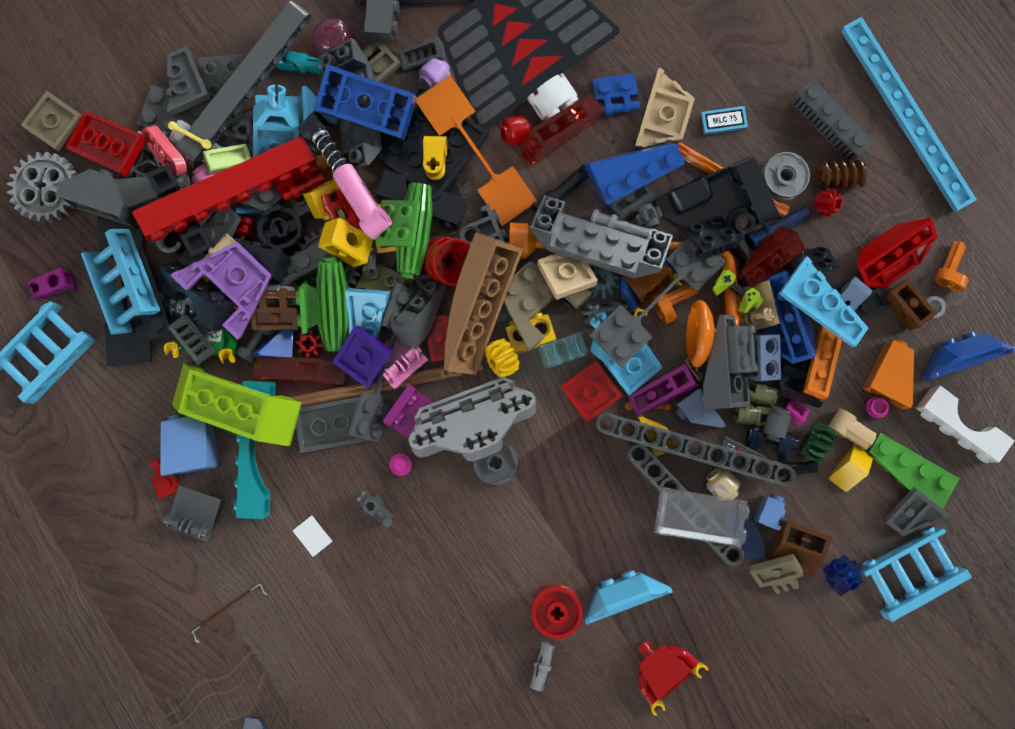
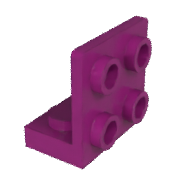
M409 384L383 419V422L406 438H409L416 424L414 418L419 408L434 402ZM432 419L422 422V424L432 421Z

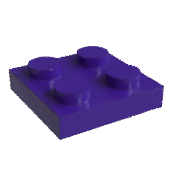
M357 325L349 334L332 363L366 388H370L394 351Z

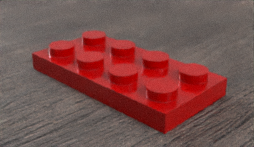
M85 110L65 148L127 177L140 151L143 149L147 137Z

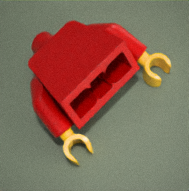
M646 641L637 649L645 658L639 664L638 681L640 692L647 703L650 704L651 711L655 716L657 713L654 708L661 706L665 711L662 700L694 673L697 677L702 678L698 674V670L701 667L708 671V667L698 662L687 650L673 645L667 648L661 645L655 650Z

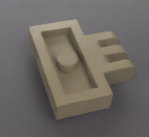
M794 554L751 565L750 573L760 588L771 585L776 594L782 593L781 586L785 592L790 591L789 583L793 589L799 588L796 578L803 576V569Z

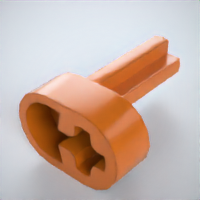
M953 241L943 268L938 269L934 278L937 284L957 292L964 291L969 281L967 276L956 272L966 248L963 242Z
M687 284L664 295L654 305L663 324L667 325L677 319L672 307L673 305L698 294V291L696 292ZM659 295L655 296V297L652 299V302H653Z

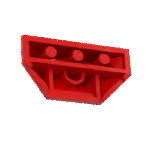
M928 217L896 224L861 248L857 269L862 282L868 287L886 288L918 266L928 253L932 242H935L938 237L932 218Z

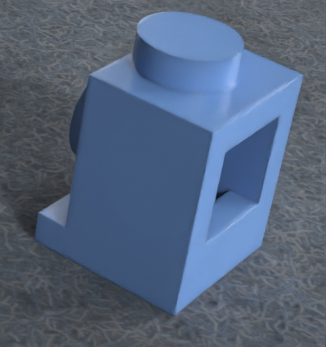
M771 494L770 497L762 496L753 521L780 531L781 526L777 524L778 521H782L786 512L784 509L785 503H783L784 498L775 494Z

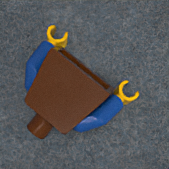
M665 257L661 272L638 278H631L621 274L620 288L622 297L629 309L634 311L633 316L637 317L638 312L644 311L639 308L640 305L644 307L671 281L673 282L676 279L677 273L666 262L667 257ZM678 281L674 286L680 287L682 284Z

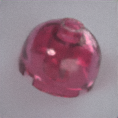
M331 17L317 24L313 30L312 41L316 53L320 56L351 38L356 41V38L347 22L340 18Z

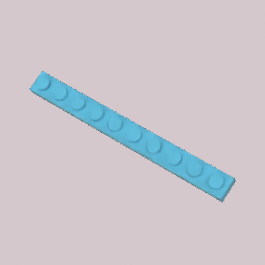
M860 17L844 26L840 31L954 213L976 201L977 199L863 18Z

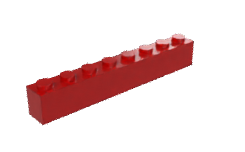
M300 136L136 209L132 213L148 242L152 240L157 242L164 239L169 232L174 230L175 232L182 231L191 222L204 221L209 217V214L215 211L223 212L229 209L230 205L237 201L242 203L252 197L251 195L257 192L265 193L272 188V185L279 182L281 184L287 183L292 180L294 175L309 173L315 166V158L304 137Z

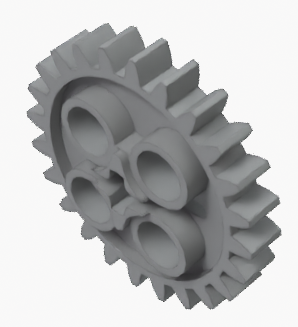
M36 152V158L27 155L28 162L20 160L22 167L14 166L13 168L17 173L9 175L14 179L13 182L7 183V185L13 188L7 192V194L13 196L9 201L16 205L14 209L21 212L20 215L28 217V219L34 222L37 220L44 223L47 220L53 223L54 217L62 220L61 213L69 215L67 208L74 207L58 197L52 202V198L55 196L61 182L79 173L74 170V165L68 163V160L63 157L61 158L56 153L51 155L45 152L43 156ZM59 174V178L54 181L55 176ZM35 194L34 199L30 201L31 196Z

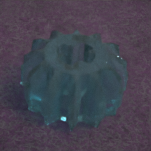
M590 265L597 279L598 277L600 279L603 277L605 282L604 285L602 283L600 285L597 284L587 290L594 292V299L597 298L598 293L601 295L602 300H605L606 293L609 296H613L614 292L612 289L619 288V285L615 282L620 279V276H612L615 272L597 266L595 269Z

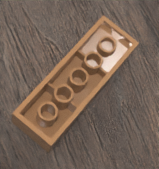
M475 232L453 297L445 344L444 370L471 375L477 374L485 353V347L488 345L523 249Z

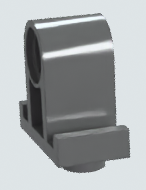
M489 204L481 207L482 215H487V217L466 225L460 231V239L466 241L465 238L469 233L475 234V232L504 242L509 241L505 230L499 229L497 222L500 219L496 210H491Z

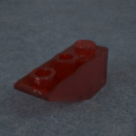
M781 226L763 240L742 270L750 288L757 286L805 251L798 232Z

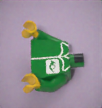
M192 317L198 325V319L196 317ZM187 325L186 327H184L180 332H182V331L185 330L187 327H189V325ZM222 328L211 336H206L217 351L211 357H219L222 364H224L226 358L231 363L235 362L233 354L235 353L238 340L226 328ZM193 331L185 337L186 340L196 333ZM176 337L172 342L164 345L166 356L170 351H173V358H178L179 349H181V352L188 354ZM198 339L193 344H191V347L193 348L195 345L200 343L201 339ZM204 346L196 354L199 355L208 348Z

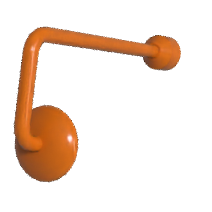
M509 223L508 243L523 249L520 259H526L535 251V248L546 249L530 231V226L527 223ZM671 241L667 254H672L683 242ZM730 251L722 254L719 253L726 261L723 265V270L732 271L736 275L734 281L737 283L734 256ZM727 288L724 290L726 315H734L736 326H739L738 295ZM696 300L692 304L686 326L687 357L689 363L696 368L701 367L710 356L716 332L712 312L703 300Z

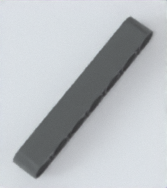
M636 444L628 448L626 456L629 462L696 533L712 535L714 532H719L720 537L731 538L647 447ZM635 448H639L643 452V457L639 461L632 457V452ZM652 464L658 468V474L655 477H651L648 474V468ZM667 481L672 482L674 485V490L670 494L665 493L663 489ZM683 498H687L689 501V507L686 510H681L679 507V502ZM698 515H703L705 518V523L701 527H697L695 524V518ZM703 540L723 562L729 565L737 566L744 560V552L734 540H732V544L721 542L713 544L712 541ZM734 548L736 557L733 560H728L727 552Z

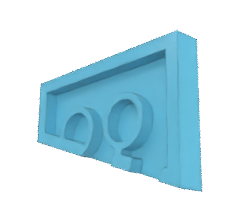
M348 288L345 291L349 334L358 325L377 340L379 339L390 291Z

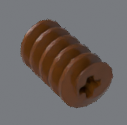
M856 159L854 162L853 160L845 162L843 160H838L837 162L830 160L828 163L820 161L817 165L816 182L818 187L823 183L825 189L829 188L830 182H832L833 188H838L839 182H841L842 188H846L848 182H850V186L854 188L857 181L859 187L865 186L867 169L865 163L860 159Z

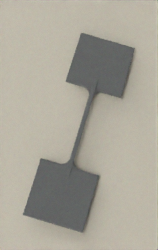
M688 237L666 259V262L676 271V279L639 316H632L620 305L589 336L623 368L653 337L641 325L642 317L679 280H685L697 292L726 263L719 254L704 260L698 259L695 253L698 247Z
M395 282L382 326L392 330L390 325L417 295V292ZM394 332L388 344V348L393 350L397 339ZM390 358L379 374L374 393L370 394L361 391L348 435L379 443L385 424L383 419L388 414L392 401L381 397L380 394L384 381L382 374L385 372L384 369L388 368Z

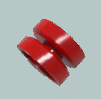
M559 583L548 584L541 588L533 598L531 605L532 619L537 630L544 636L552 639H563L574 634L580 626L583 617L582 605L575 592L568 586ZM555 607L560 608V612L557 614L552 612V610H555Z

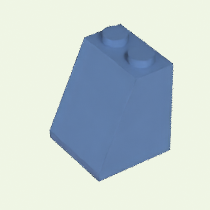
M182 415L169 416L168 421L161 422V476L180 475L221 467L214 425L192 417L182 418Z

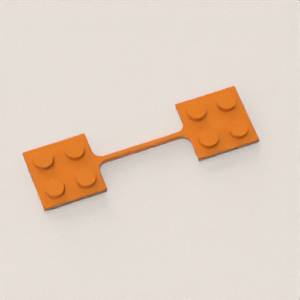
M451 75L417 97V105L437 134L441 136L451 128L459 129L491 175V180L477 191L484 202L489 204L491 210H496L501 226L530 208L534 202H538L513 166L501 174H495L469 138L461 124L463 120L475 113V110Z

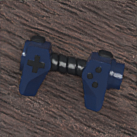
M754 425L747 430V447L755 451L763 442L777 445L778 459L787 461L790 451L797 450L799 439L794 437L791 432H787L786 438H780V441L766 438L767 434L763 433L762 428H759V426Z

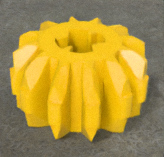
M504 338L493 341L485 347V356L489 368L498 377L510 376L519 369V360L517 359L518 355L515 353V348H512L510 342H507Z

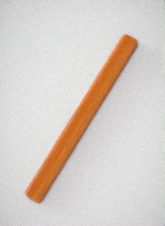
M681 142L677 144L683 160L710 175L723 169L720 165ZM772 197L781 218L785 217L790 207Z

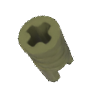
M748 380L750 402H756L772 408L778 398L777 388Z
M760 406L734 407L733 422L734 424L741 423L764 427L766 420L761 419V414L768 415L772 408Z

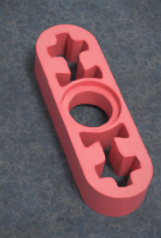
M156 125L143 128L142 135L147 137L145 144L163 166L168 164L174 177L185 174L187 166L184 158Z

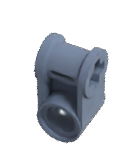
M854 276L844 285L839 294L844 303L855 311L869 297L872 290Z

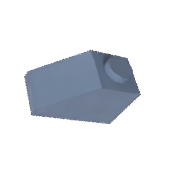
M700 389L693 391L674 405L677 409L675 413L682 422L686 421L688 424L716 429L726 426L714 408H704L702 391Z

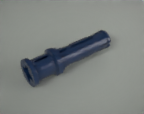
M803 206L772 224H763L761 229L753 233H746L745 239L748 246L753 251L759 249V246L775 241L776 236L811 218L809 209Z

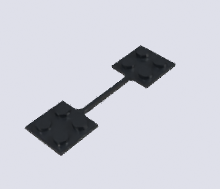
M97 216L99 252L109 245L105 235L109 229H129L137 251L144 250L143 232L138 223L136 228ZM121 277V288H122V287L125 286V285H124V282H123L122 277ZM127 296L122 299L125 311L128 310ZM130 319L129 322L133 331L123 334L111 335L107 323H104L108 367L152 362L151 341L142 319Z

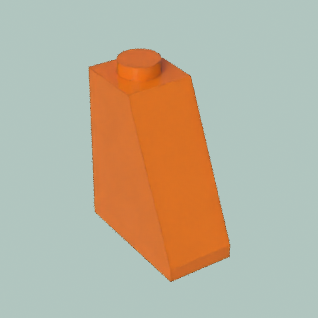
M895 339L885 342L862 389L875 396L885 398L887 402L900 409H909L913 405L914 350L907 347L908 344L906 342Z

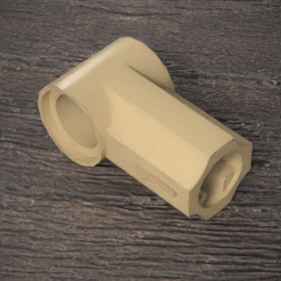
M839 408L828 426L835 430V435L847 438L863 450H867L874 443L877 434L856 421L857 418L853 414Z

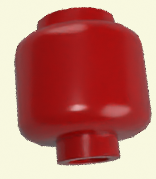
M523 115L507 118L503 121L502 126H500L502 141L512 147L529 142L533 133L531 121H528Z

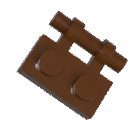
M266 288L259 301V306L256 307L251 317L252 330H298V305H288V300L296 299V290L280 288L279 291H267ZM268 300H279L280 305H268Z

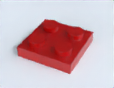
M594 361L560 386L586 423L623 396L597 361Z

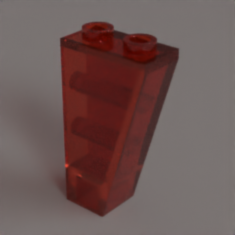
M592 94L587 95L530 129L520 148L522 157L532 167L597 122L604 110Z

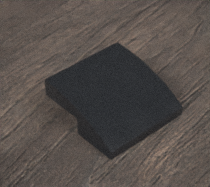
M782 358L781 379L778 380L777 395L820 408L824 400L803 392L811 360L807 359L792 364Z

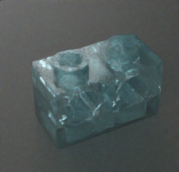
M581 332L537 348L544 370L574 361L588 354Z

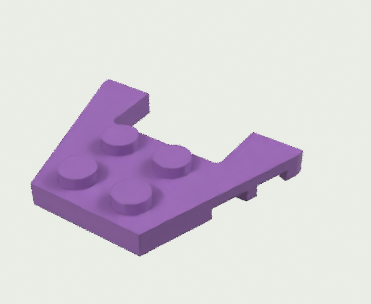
M236 242L197 263L195 262L180 271L172 273L170 276L186 291L194 286L204 275L212 280L239 307L222 324L239 340L272 275Z

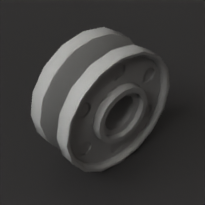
M791 152L776 154L761 169L771 196L781 202L792 200L805 190L810 179L808 164L802 157ZM784 173L788 177V181H784L780 174Z

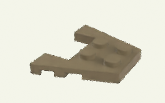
M530 261L513 276L503 302L529 352L544 339V335L530 320L555 298L538 266ZM585 289L564 298L577 309L592 293Z

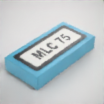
M745 106L705 111L700 114L704 135L745 130L748 127Z

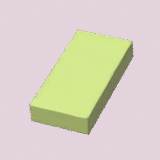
M246 144L202 152L209 175L224 171L251 158Z

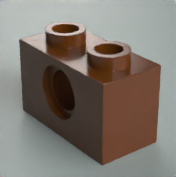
M909 279L897 283L884 294L890 304V308L909 331L920 328L938 314Z

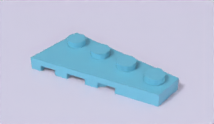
M804 257L779 294L849 346L856 347L868 330V327L854 310L844 303L837 290L827 283L826 277L821 271L816 270L811 264L812 261L809 257Z

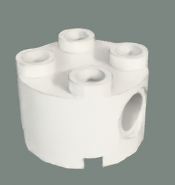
M563 73L554 76L537 88L539 93L536 96L532 93L527 98L540 119L545 121L546 124L555 120L561 110L564 112L568 111L578 101L577 93Z

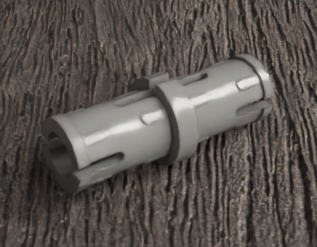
M542 641L537 661H534L533 664L535 668L529 684L530 688L543 691L547 674L552 668L550 663L556 645Z

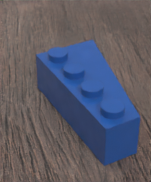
M666 143L583 163L600 202L607 205L685 164L678 145L675 143Z

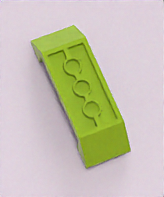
M183 362L172 403L178 413L255 441L290 446L302 402L285 396H271L205 373L204 368Z

